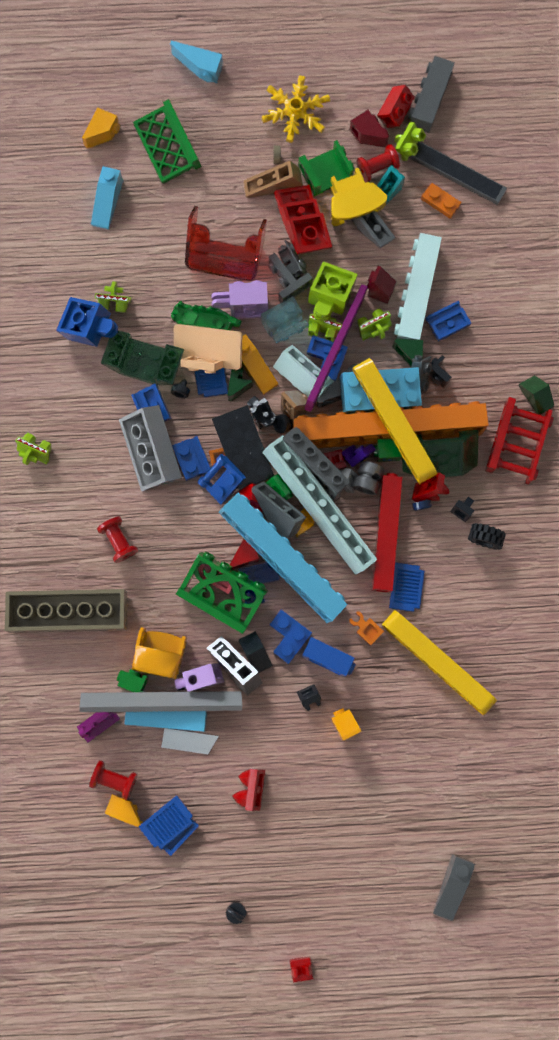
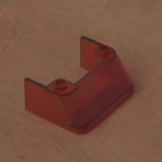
M194 206L188 217L185 265L192 271L238 280H254L258 273L264 246L267 219H263L258 235H250L246 239L245 246L210 240V230L208 227L197 224L198 206Z

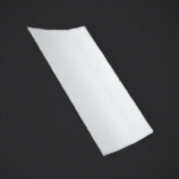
M164 728L161 748L209 754L219 736Z

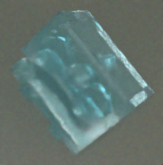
M294 297L261 314V323L269 336L272 337L278 333V335L273 337L276 344L281 341L285 342L290 336L303 332V329L309 326L307 320L299 323L302 320L303 311Z

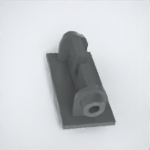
M285 240L286 246L281 245L278 248V254L284 264L291 261L286 268L297 280L301 277V273L307 274V265L302 258H299L293 245Z
M415 355V358L412 359L411 368L419 367L421 394H423L429 387L428 377L432 368L431 356L422 359V356Z

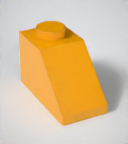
M97 107L82 136L86 148L111 141L114 135L118 134L120 124L117 115Z
M344 708L333 712L334 717L331 720L341 740L344 741L362 732L350 709L345 711Z

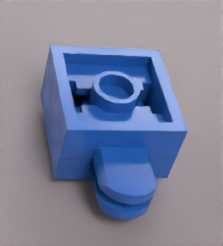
M70 297L56 331L67 340L98 347L101 337L113 338L117 334L118 325L112 319H109L111 313L100 303Z

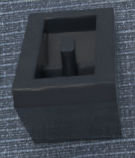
M256 631L238 640L249 663L258 673L273 666Z

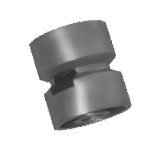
M362 461L358 470L360 476L356 477L353 488L368 495H376L380 485L378 481L382 479L385 469L378 464Z

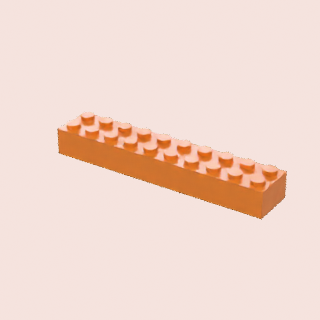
M479 401L470 402L468 405L452 403L444 407L441 404L432 405L430 408L414 406L407 410L400 407L419 440L480 436L489 426L486 403L480 404ZM361 410L354 412V414L338 412L332 416L327 414H318L316 417L300 415L293 421V428L298 427L318 449L376 444L378 439H392L376 410L369 413Z

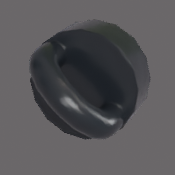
M183 379L179 384H173L170 391L172 395L182 399L188 398L190 389L186 387L187 380Z
M281 414L276 416L273 427L277 433L281 434L292 430L293 424L287 415Z
M240 902L231 903L226 910L227 920L233 924L243 922L246 917L245 906Z

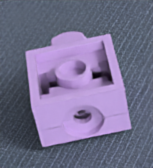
M255 280L252 283L236 281L233 284H229V292H214L211 295L213 300L212 307L230 308L231 316L234 318L268 317L267 282Z

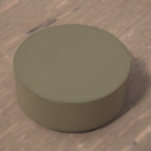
M274 145L273 164H281L280 145Z

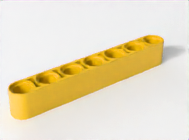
M368 358L352 367L357 380L417 482L421 484L437 475L433 463L373 361Z
M394 610L381 624L385 630L479 713L485 716L497 702V699L399 612Z

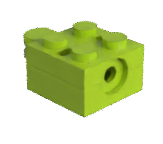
M324 261L322 262L310 288L308 303L315 305L313 316L316 320L321 322L327 321L332 312L343 315L355 288L358 274Z

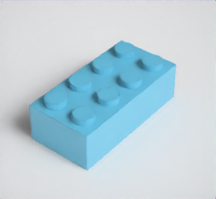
M419 367L378 370L399 407L411 409L414 406H422ZM354 372L342 373L340 375L342 411L347 414L361 410L373 412L375 409Z

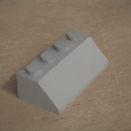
M159 405L141 408L119 419L141 491L165 485L182 478Z

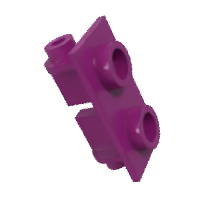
M96 712L77 726L78 733L89 743L119 721L120 718L116 712Z

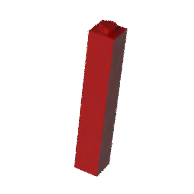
M387 473V475H383L381 480L375 557L377 560L374 562L371 590L375 592L391 593L393 591L403 478L398 477V474Z

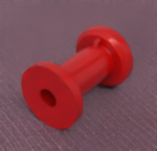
M392 144L387 145L385 153L367 161L365 158L360 157L356 161L357 168H359L365 183L371 181L372 174L390 167V165L396 169L400 168L399 156Z
M120 516L111 518L97 527L98 533H106L116 552L113 557L114 563L122 562L139 551L137 546H130L119 527L123 521Z
M99 760L93 771L89 787L94 789L100 784L123 793V800L128 801L137 779V773L133 772L129 777L105 769L104 761Z

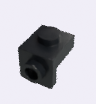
M442 355L439 359L435 357L431 361L432 368L429 376L432 377L431 379L436 385L444 388L452 377L440 367L445 359Z

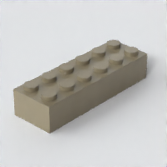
M125 589L6 592L5 631L9 633L127 630V591Z

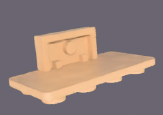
M176 324L174 326V360L181 362V367H186L189 371H199L200 369L205 370V373L209 374L216 373L217 370L222 368L241 369L242 333L240 331Z

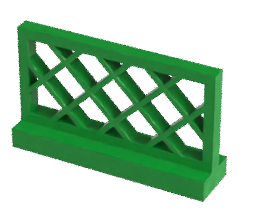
M169 99L163 102L164 106L133 122L162 184L193 168L197 170L202 167ZM165 114L163 123L155 121L158 115ZM145 122L150 124L148 131L140 130L139 125ZM154 125L161 127L159 135L151 133ZM165 128L173 131L170 138L163 136ZM149 137L157 138L155 146L147 144ZM161 140L168 141L166 150L158 148ZM172 143L180 145L178 153L170 151ZM157 151L164 153L162 161L154 159ZM168 155L176 157L173 165L165 163ZM180 158L186 159L188 162L183 167L177 166ZM164 166L172 168L170 174L165 177L162 176Z

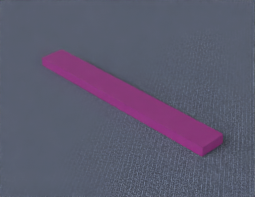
M361 284L305 405V410L309 412L314 408L368 289L366 285Z

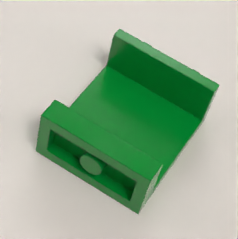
M338 140L334 141L332 150L310 160L305 155L298 158V167L307 184L310 185L314 196L331 189V177L335 176L336 181L353 176V171L355 170L352 161L346 157L344 146H340Z

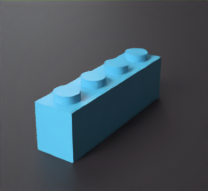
M207 711L126 712L124 725L205 731Z

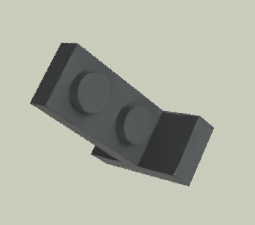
M275 253L269 256L268 267L273 274L276 273L278 275L281 285L285 288L279 292V301L282 305H285L312 286L313 277L309 272L296 280Z

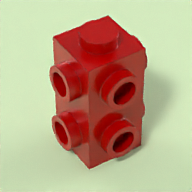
M406 85L392 87L377 115L387 128L399 127L411 108L415 96Z

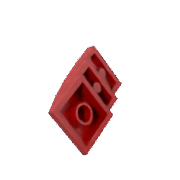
M310 185L275 190L276 202L296 253L303 254L331 249L332 243L323 213H320L317 200L313 199Z

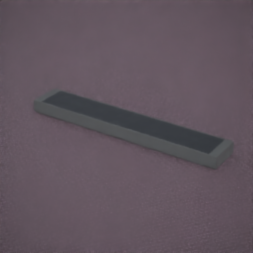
M417 142L418 152L415 156H409L410 159L496 205L499 204L507 187L428 145Z

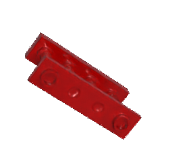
M509 397L504 404L485 471L493 473L496 468H503L526 475L525 484L529 485L533 480H536L539 469L536 468L547 429L552 426L554 417L551 416L553 410L549 409L544 416L517 408L515 405L516 399ZM516 415L542 423L540 432L536 433L513 426L510 423L511 416L514 417ZM506 433H513L536 440L535 450L507 443V440H505ZM507 450L532 458L530 467L526 468L503 461L500 458L501 451Z

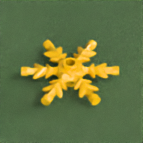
M299 75L298 84L293 83L295 92L292 91V94L295 97L288 99L287 93L284 96L282 88H279V91L272 85H269L267 88V92L274 95L271 99L279 101L277 104H285V108L283 110L277 108V111L268 110L270 114L261 116L262 122L266 123L273 120V124H275L279 118L282 121L284 116H289L290 120L285 123L288 126L284 129V132H288L286 141L289 143L293 142L294 133L299 134L297 126H300L297 120L300 118L304 119V125L308 122L310 130L313 129V126L320 133L325 129L324 125L318 123L321 121V118L312 117L314 114H307L306 110L308 108L315 110L314 107L323 108L322 103L330 102V97L327 94L319 98V94H317L312 100L309 97L307 102H303L301 98L306 95L303 92L308 88V86H304L305 76Z

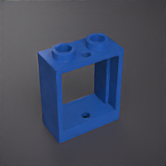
M313 637L310 638L302 655V658L342 677L352 674L356 665L353 662L354 657Z

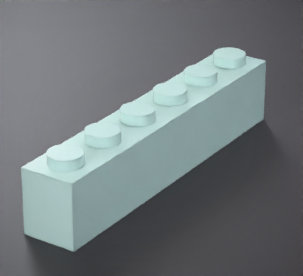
M420 233L419 238L414 240L412 250L416 251L415 256H411L409 267H412L411 273L407 272L405 280L408 288L407 290L404 289L401 300L405 302L403 307L400 306L398 318H401L400 324L396 323L394 335H397L396 339L420 340L442 237Z

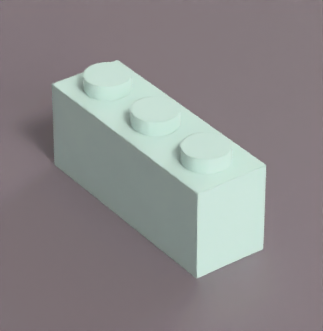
M293 345L281 353L273 366L307 397H309L321 371L319 367ZM329 376L327 377V380L321 390L319 397L334 382Z

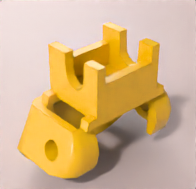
M359 168L355 169L354 176L336 181L335 176L331 177L332 187L330 190L333 195L331 199V224L333 226L345 224L344 220L357 218L373 211L379 212L386 206L387 194L374 183H365Z

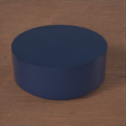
M431 500L413 503V510L418 511L431 508Z

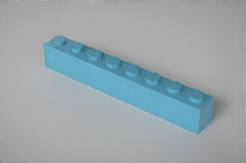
M237 493L218 513L326 623L333 621L348 605L345 602V598L331 588L328 580L322 579L317 574V569L313 565L308 564L304 560V556L290 546L291 543L287 538L281 537L276 532V527L272 523H268L263 518V514L249 504L250 501L246 496Z

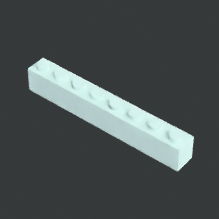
M282 435L268 445L262 453L356 575L364 571L377 558L301 458L283 441L284 436Z

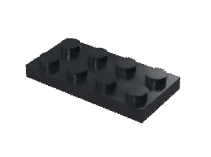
M248 405L212 418L225 456L246 477L238 487V490L274 476L268 459L262 453L264 447Z

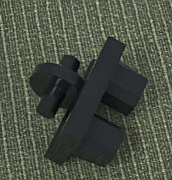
M253 396L247 402L248 407L251 408L250 412L256 425L260 429L263 426L269 427L275 423L276 416L264 397L259 400L256 396Z

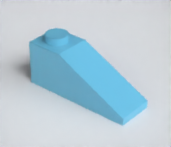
M171 40V52L174 57L200 79L206 82L217 83L223 66L222 54Z
M102 167L97 184L91 226L109 230L123 184L120 170Z

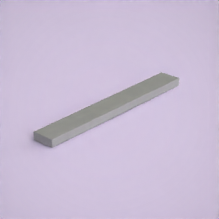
M241 691L81 693L80 712L242 711Z

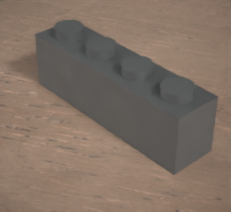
M434 56L432 63H428L425 72L428 75L426 78L423 77L420 85L422 91L421 93L417 92L414 101L416 106L411 108L408 116L411 119L410 122H414L417 128L423 129L427 133H430L455 62Z

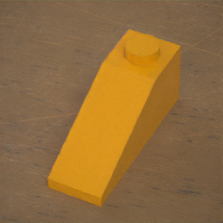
M246 334L243 335L242 367H244V370L264 395L276 387L278 382L257 348Z

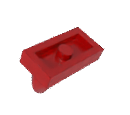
M437 473V475L421 484L416 482L412 500L415 502L425 499L440 501L438 494L447 495L450 493L448 487L444 484L445 475Z
M246 770L238 777L248 787V790L239 791L232 795V798L239 805L245 807V810L260 811L265 770Z

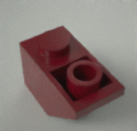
M369 110L351 120L350 132L360 144L384 148L388 145V131L386 128H382L376 115L372 114Z
M378 265L375 271H371L368 278V297L388 304L397 281Z

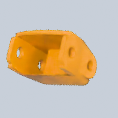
M141 627L136 642L132 670L177 679L185 652L187 637L182 636L181 639L168 633L146 631V628Z

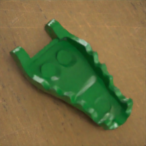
M179 301L174 306L171 313V319L183 325L231 330L232 327H240L241 320L232 317L219 308H206L203 305L191 306L182 301Z

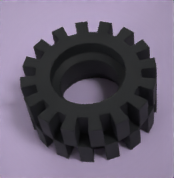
M473 523L468 540L482 547L501 550L506 533L493 526Z

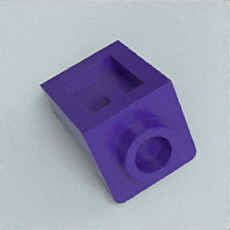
M372 444L367 447L362 445L358 449L352 445L343 450L342 454L346 461L354 467L364 461L376 449Z

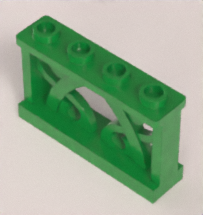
M209 552L199 553L176 595L243 634L268 593V590L265 589L266 586L258 581L253 582L249 580V576L241 571L237 573L232 570L230 564L224 561L220 563ZM202 564H208L211 567L210 573L206 572L205 569L203 571L206 579H203L199 574V567ZM195 575L199 583L190 589L188 585ZM228 581L232 587L235 600L226 599L217 605L214 603L215 592L209 584ZM204 587L210 592L209 598L203 596V592H207ZM246 590L255 592L256 600L253 603L243 602V599L251 597L246 595ZM226 604H235V606H231L232 610L228 611L225 609ZM243 607L252 608L246 620L241 619Z

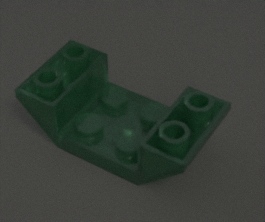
M118 330L116 335L109 338L101 364L123 376L157 385H173L184 349L166 344L165 348L132 339L130 333Z
M478 430L459 431V438L423 441L421 434L416 435L437 473H441L445 477L463 476L478 466ZM402 457V471L413 475Z

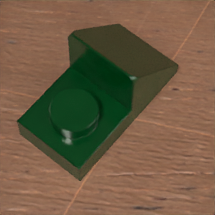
M244 367L238 370L231 369L227 394L228 401L235 400L253 387V381L242 379Z

